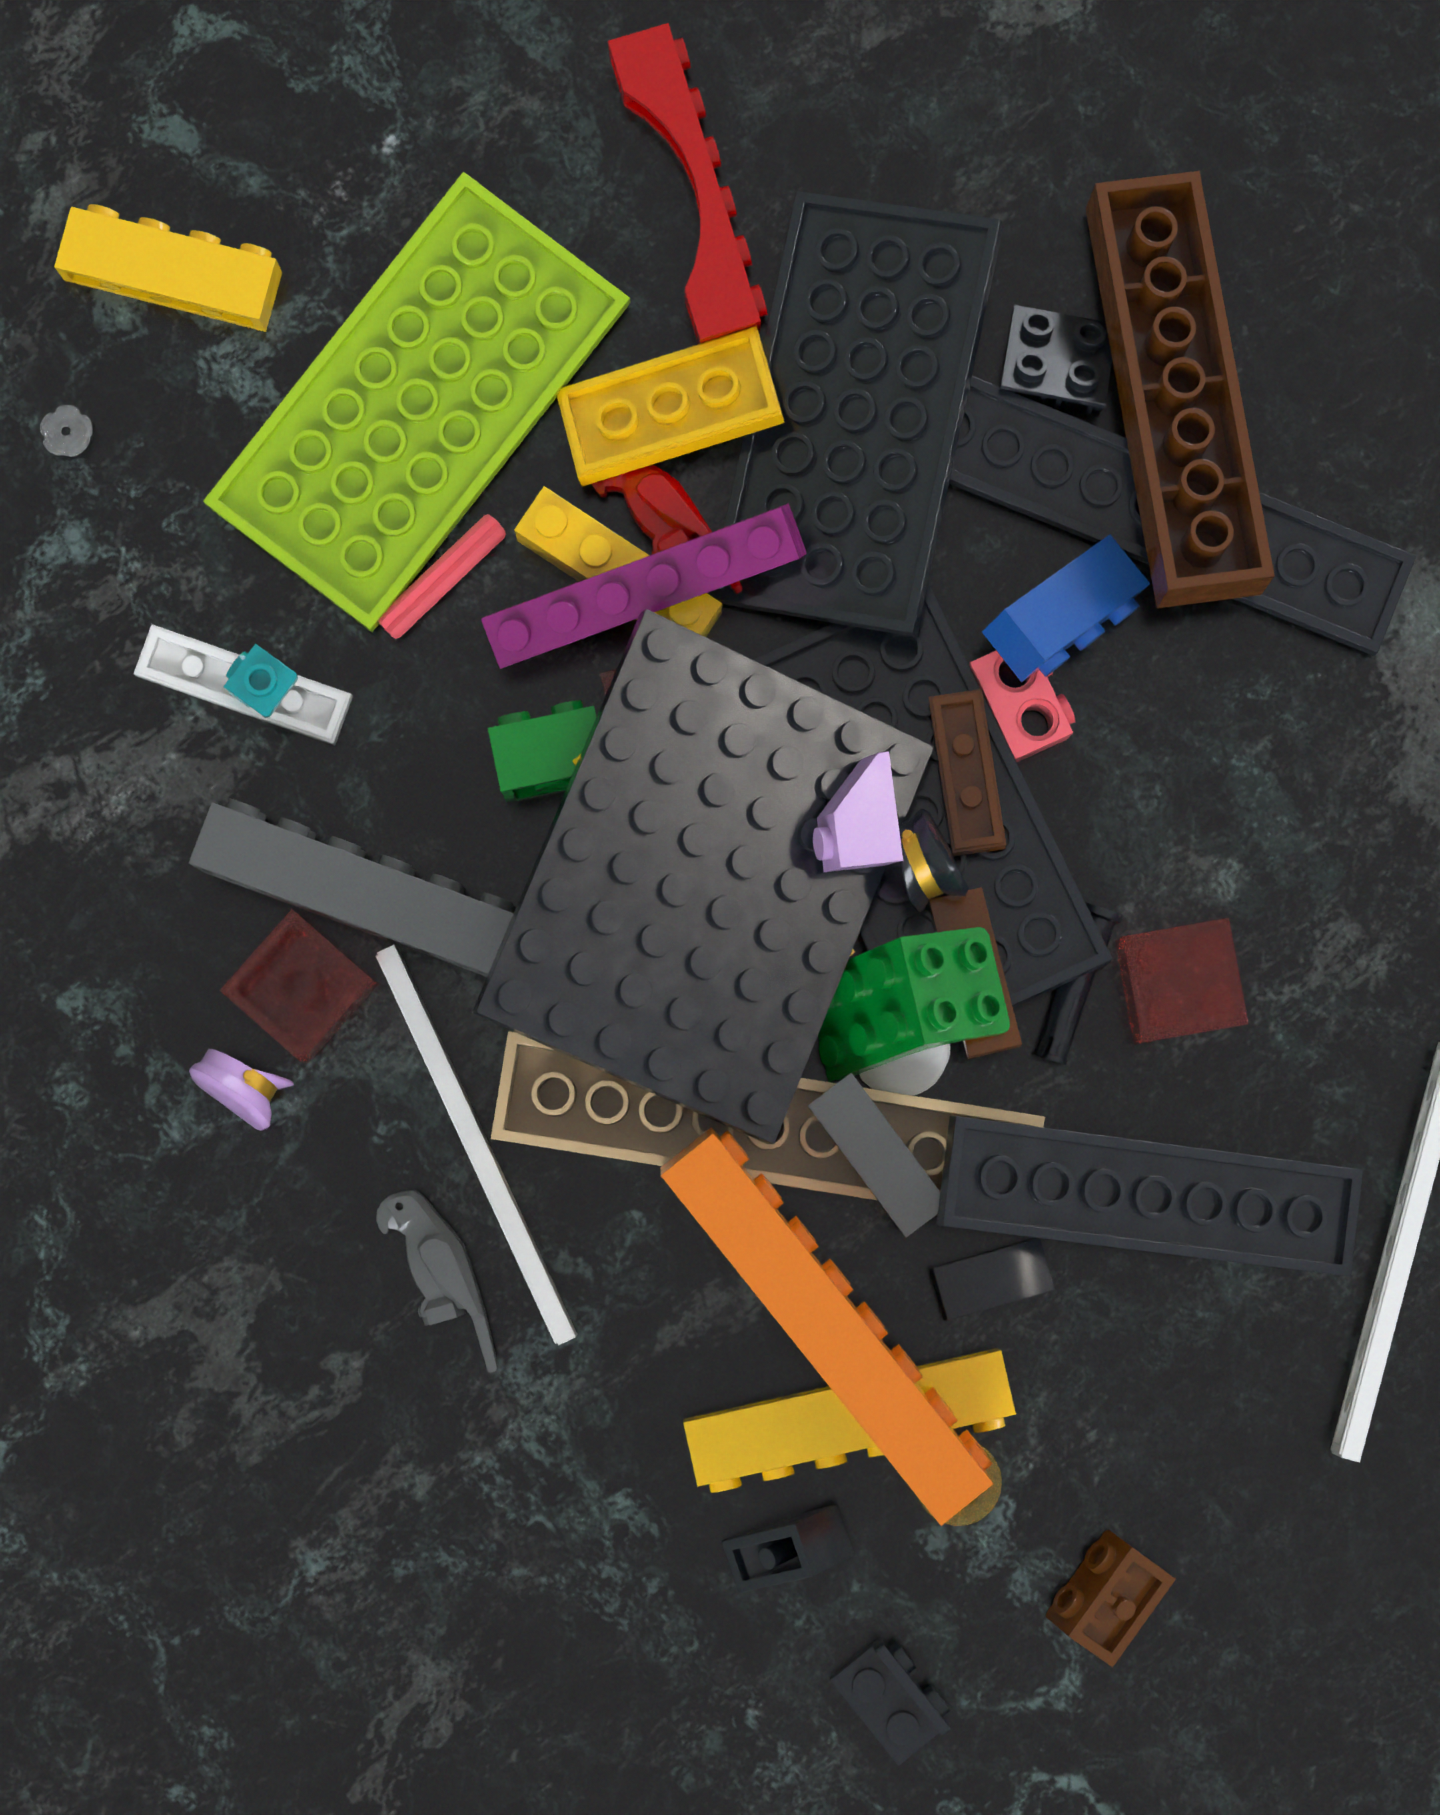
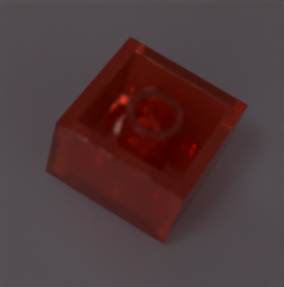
M291 909L220 991L300 1062L308 1064L379 983L304 917Z
M1229 918L1127 935L1115 940L1134 1045L1235 1028L1248 1024Z

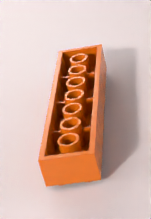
M711 1126L660 1167L661 1177L942 1526L993 1485L986 1472V1469L993 1463L968 1430L958 1435L951 1427L958 1420L935 1388L931 1387L924 1393L917 1382L923 1376L903 1348L898 1344L890 1350L884 1343L882 1338L889 1333L867 1303L864 1301L856 1307L847 1295L853 1291V1288L831 1259L821 1264L812 1253L819 1246L799 1218L795 1216L790 1221H787L777 1208L784 1204L782 1197L763 1173L753 1179L744 1168L743 1164L749 1160L748 1155L732 1134L727 1130L719 1136Z

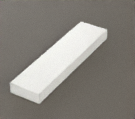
M153 624L151 625L134 671L135 676L328 744L336 745L353 698L352 694L298 675L297 682L273 714L265 718L251 707L248 708L234 698L223 687L229 680L226 674L239 656L238 654Z

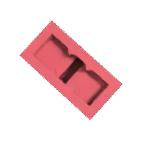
M994 651L970 662L969 666L980 689H982V693L1016 762L1067 740L1073 734L1070 724L1075 723V717L1064 694L1056 696L1048 676L1045 677L1040 670L1029 676L1021 687L1012 688L1005 685L999 677V667L1006 662L997 651ZM1031 710L1043 714L1048 723L1047 733L1042 736H1033L1027 733L1021 723L1022 714Z

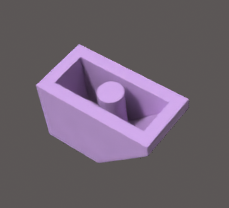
M889 751L879 752L862 758L817 817L818 827L813 832V847L817 859L823 862L824 872L885 866L903 861Z

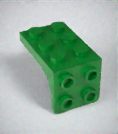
M982 927L904 936L848 959L818 1034L819 1055L825 1066L828 1082L842 1080L850 1073L855 1076L930 1048L970 1039L996 1036L1007 1032L1010 1028V1020L988 932Z

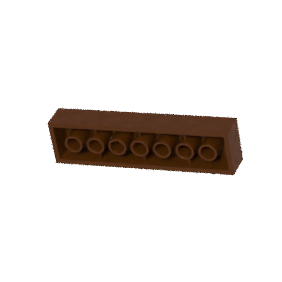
M1200 171L1095 183L1085 209L1156 607L1164 608L1262 595L1275 575Z

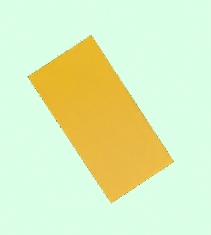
M756 326L565 386L557 394L577 477L582 487L785 423Z

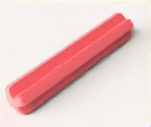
M484 515L393 602L379 620V624L395 639L400 638L505 538L506 533L502 525L491 515Z

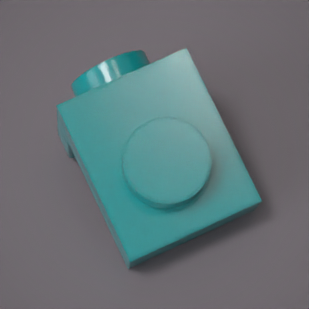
M255 643L249 653L242 652L233 662L226 674L229 680L223 687L245 706L251 707L263 717L268 718L297 682L298 675Z

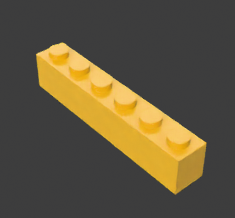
M998 1348L917 1366L923 1376L917 1384L924 1393L931 1387L935 1388L958 1420L951 1426L953 1429L972 1425L974 1433L991 1431L1005 1427L1004 1417L1016 1415L1002 1352ZM829 1386L693 1416L683 1420L697 1487L709 1484L710 1493L741 1487L740 1477L756 1473H762L763 1481L791 1476L795 1474L793 1465L813 1460L816 1469L844 1464L848 1462L846 1453L866 1448L869 1457L884 1455Z

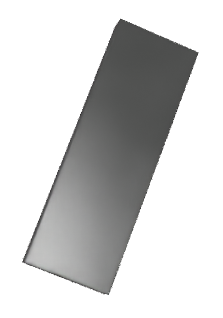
M852 1073L807 1105L905 1237H908L938 1214L939 1189Z

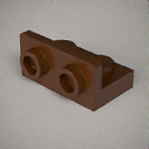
M1106 1530L1100 1539L1088 1549L1084 1561L1067 1585L1057 1592L1053 1604L1046 1613V1618L1071 1639L1113 1667L1176 1579L1112 1531Z

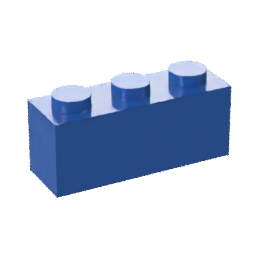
M1109 534L1004 609L982 633L1021 682L1038 670L1046 677L1070 658V655L1066 652V649L1075 644L1082 651L1105 632L1101 624L1107 619H1110L1116 626L1140 606L1134 598L1150 583L1112 535Z

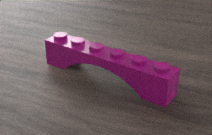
M788 503L634 562L497 611L481 618L498 666L501 669L637 619L645 609L652 612L662 610L795 561L806 555L807 552Z

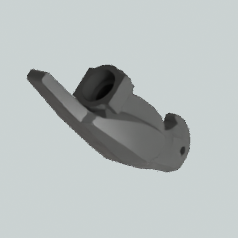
M415 1189L391 1194L381 1202L377 1210L376 1221L383 1234H387L389 1229L405 1235L409 1269L416 1286L425 1298L418 1309V1314L422 1317L424 1325H432L466 1314V1309L473 1320L487 1370L490 1373L495 1372L498 1368V1361L490 1326L464 1243L423 1194Z

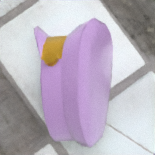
M208 1049L202 1061L195 1063L189 1070L191 1078L196 1085L260 1131L270 1126L272 1116L270 1101L275 1092L294 1085L291 1080L252 1069L242 1062L214 1049Z

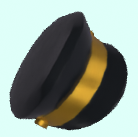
M920 809L912 819L898 824L903 861H901L903 881L912 907L916 911L922 912L931 898L943 893L952 896H966L969 887L931 813Z

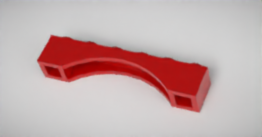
M669 23L609 40V58L624 106L647 121L668 142L683 164L695 192L700 217V240L695 264L685 287V304L697 343L701 344L755 326L760 334V317L768 315L765 300L759 284L750 287L745 267L752 266L749 248L744 235L735 237L729 218L737 216L734 200L729 186L719 187L714 169L721 167V160L714 137L704 138L699 119L706 118V112L698 87L688 88L684 70L691 69V64L683 38L674 40Z

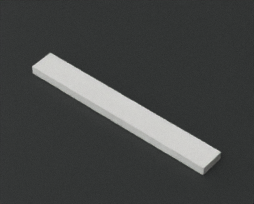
M395 945L377 952L376 958L555 1344L558 1343V1345L567 1342L578 1334L399 948Z
M1440 1042L1437 1044L1330 1449L1332 1454L1359 1463L1440 1160Z

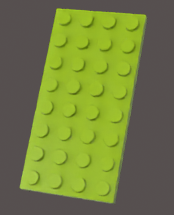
M463 172L203 502L344 612L373 632L379 625L382 615L408 588L557 398L558 392L568 384L630 305V297Z

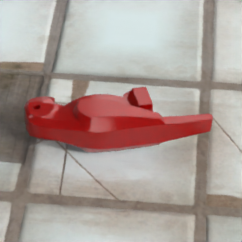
M654 465L592 483L593 488L601 497H607V492L624 494L626 504L633 519L646 536L653 541L652 554L712 532L679 481ZM740 581L729 584L735 594L740 593L743 589Z

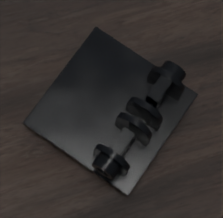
M1014 305L1004 370L1002 371L999 384L1000 389L1009 390L1031 400H1034L1035 395L1040 396L1039 403L1044 405L1046 397L1055 399L1054 408L1060 409L1063 400L1066 401V408L1085 411V414L1091 415L1092 410L1102 411L1106 406L1112 365V354L1106 322Z

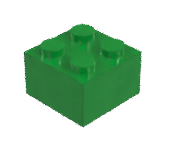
M581 700L564 702L550 707L552 715L531 719L528 711L511 713L498 718L499 726L488 728L500 791L507 803L566 791L576 767L572 760L582 753L597 717L594 706L584 708Z

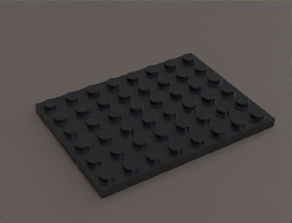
M645 609L640 613L472 1013L761 1142L774 1144L886 867L885 865L824 872L823 862L817 859L813 847V832L818 827L817 817L862 758L879 752L889 751L898 824L904 822L934 746Z

